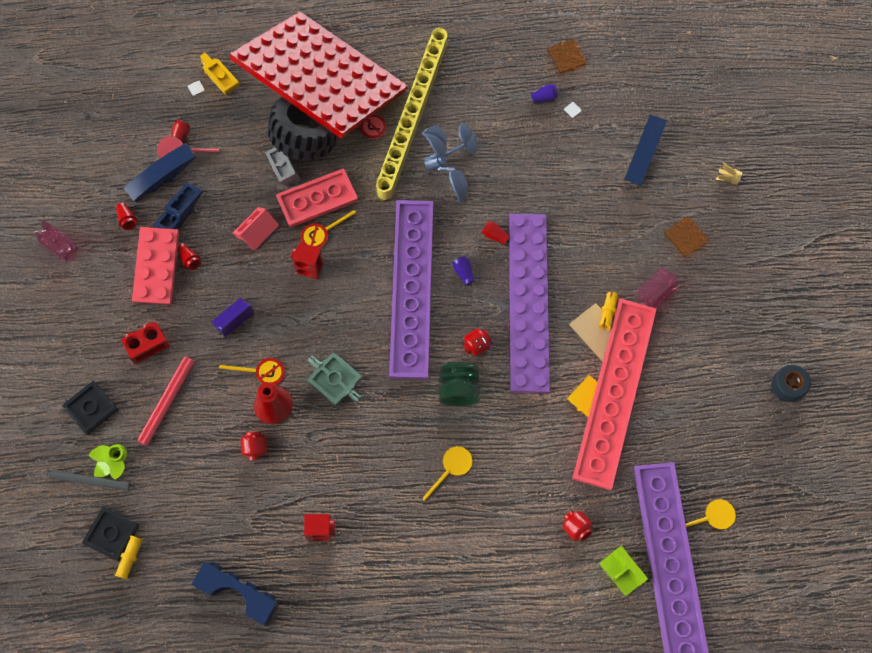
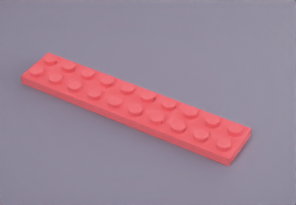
M619 299L617 311L614 316L572 480L610 491L613 487L657 310L656 308L624 299Z

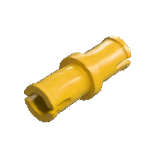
M611 292L606 294L599 328L605 330V326H607L606 330L611 329L619 297L615 292H613L612 297Z
M130 536L131 538L126 550L120 556L122 559L115 576L128 579L133 563L138 559L136 556L143 539Z

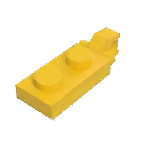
M206 53L200 56L201 62L204 65L202 66L204 72L225 95H228L240 86L237 79L218 58L212 60Z

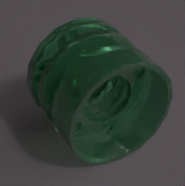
M465 362L448 363L438 368V375L440 376L439 383L442 386L439 387V402L447 406H468L480 402V387L476 385L479 382V367Z

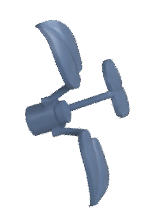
M461 124L458 131L463 143L446 152L447 138L444 131L439 126H431L424 130L422 134L429 141L435 154L425 158V166L429 171L438 169L439 172L443 170L450 171L451 185L459 203H461L468 192L467 180L462 171H456L455 168L443 166L447 162V155L463 147L466 148L468 153H474L477 149L476 137L469 125Z

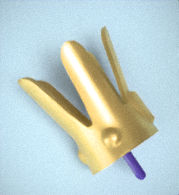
M724 162L723 169H719V173L723 175H719L715 179L731 182L735 185L740 180L745 181L741 179L742 172L740 170L733 169Z

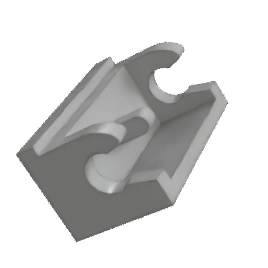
M275 147L265 152L280 183L289 187L291 180L297 183L302 181L290 156L283 155V152H279Z

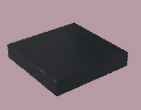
M94 380L61 405L86 435L90 434L119 410Z
M103 506L82 544L119 562L121 554L126 550L131 538L130 536H134L140 524Z

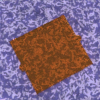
M574 39L563 43L559 42V44L547 49L560 74L570 70L574 71L575 68L586 65V61Z
M688 216L678 223L675 222L674 226L664 232L684 257L694 250L697 251L701 245L709 240Z

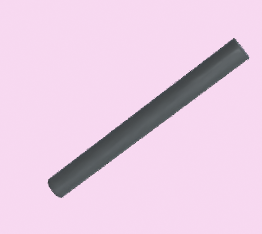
M53 470L49 473V478L116 489L129 490L131 485L130 482Z

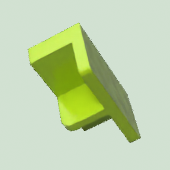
M622 546L600 562L601 567L625 596L648 580Z

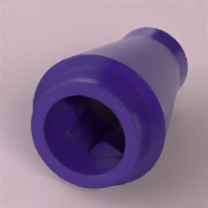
M547 84L536 92L531 93V97L535 104L538 102L554 101L555 98H558L555 84Z
M466 256L452 262L454 265L452 268L464 282L465 286L475 281L470 260H467Z

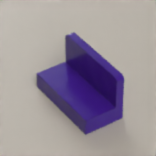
M240 297L216 317L212 324L226 337L254 312L251 305Z

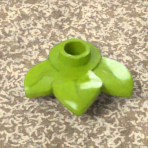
M115 444L111 447L101 445L89 453V456L97 461L94 470L95 477L103 478L110 474L116 480L123 474L125 470L124 461L127 458V450L124 446L120 444ZM116 452H120V456L118 458L114 457Z

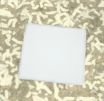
M200 81L188 85L193 96L204 91Z
M574 102L564 108L572 118L582 111Z

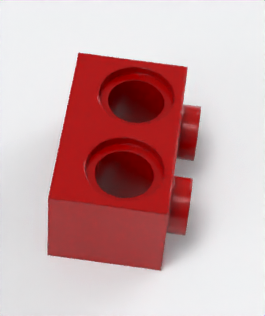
M299 242L297 248H294L291 254L296 274L318 280L324 264L321 248Z
M156 321L147 323L142 329L130 332L120 339L135 365L170 347ZM157 334L155 339L149 340L151 335ZM140 343L138 348L132 349L134 344Z
M304 514V536L307 541H332V536H336L335 520H332L330 514Z

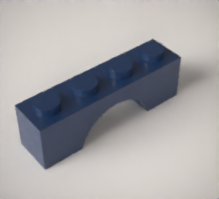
M204 562L191 585L212 597L226 589L239 591L246 602L245 615L267 626L279 605L275 601L276 597L266 591L264 595L257 591L258 587L248 581L246 585L239 581L240 577L232 572H229L228 575L221 571L223 567L214 562H211L210 565Z

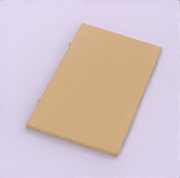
M595 303L569 325L603 362L611 329L606 330L607 326H605V330L599 328L602 313L601 308Z

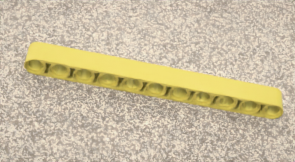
M442 28L433 30L378 177L376 184L377 195L382 200H388L393 196L447 47V32ZM387 187V188H389V189H387V190H382L381 188Z

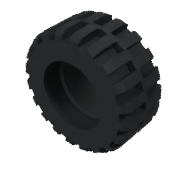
M283 97L273 104L267 132L269 140L279 152L282 151L283 155L291 156L295 160L303 159V161H309V159H312L314 161L318 160L319 157H325L333 150L337 135ZM296 124L306 125L311 127L312 129L301 128L296 126Z

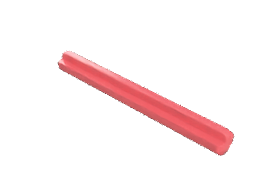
M183 358L138 438L139 443L146 446L150 443L194 364L191 358Z

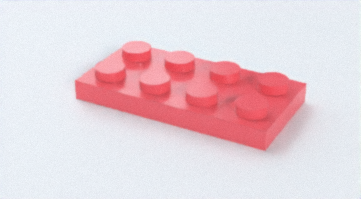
M344 168L276 194L290 228L358 202V197Z
M140 227L132 295L133 302L172 305L179 230Z

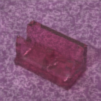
M44 220L41 223L43 230L40 233L38 231L34 233L38 239L37 242L67 262L78 250V247L72 239Z
M662 266L637 289L636 293L640 295L638 300L645 306L656 308L677 289L678 278Z

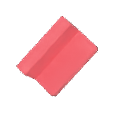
M258 207L233 234L238 239L244 240L252 250H256L279 224L266 209Z

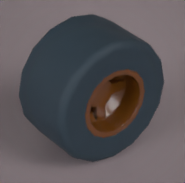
M794 364L786 365L773 376L771 386L774 394L782 401L796 402L810 390L811 379L807 371L801 366Z

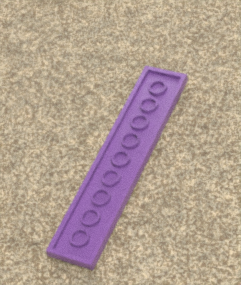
M396 200L389 379L428 380L433 201Z
M509 214L510 393L549 394L546 215Z
M670 462L634 466L664 653H709L675 464Z

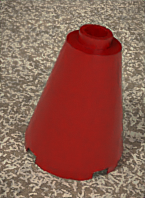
M264 383L258 388L254 399V412L262 422L278 424L290 416L293 409L292 397L284 388L272 383Z

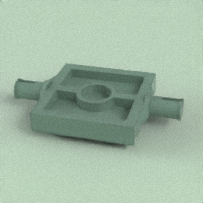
M332 352L327 359L321 362L314 355L309 357L307 361L315 367V370L307 379V382L331 403L337 406L348 396L356 403L361 400L362 396L354 388L362 379V376L338 355Z

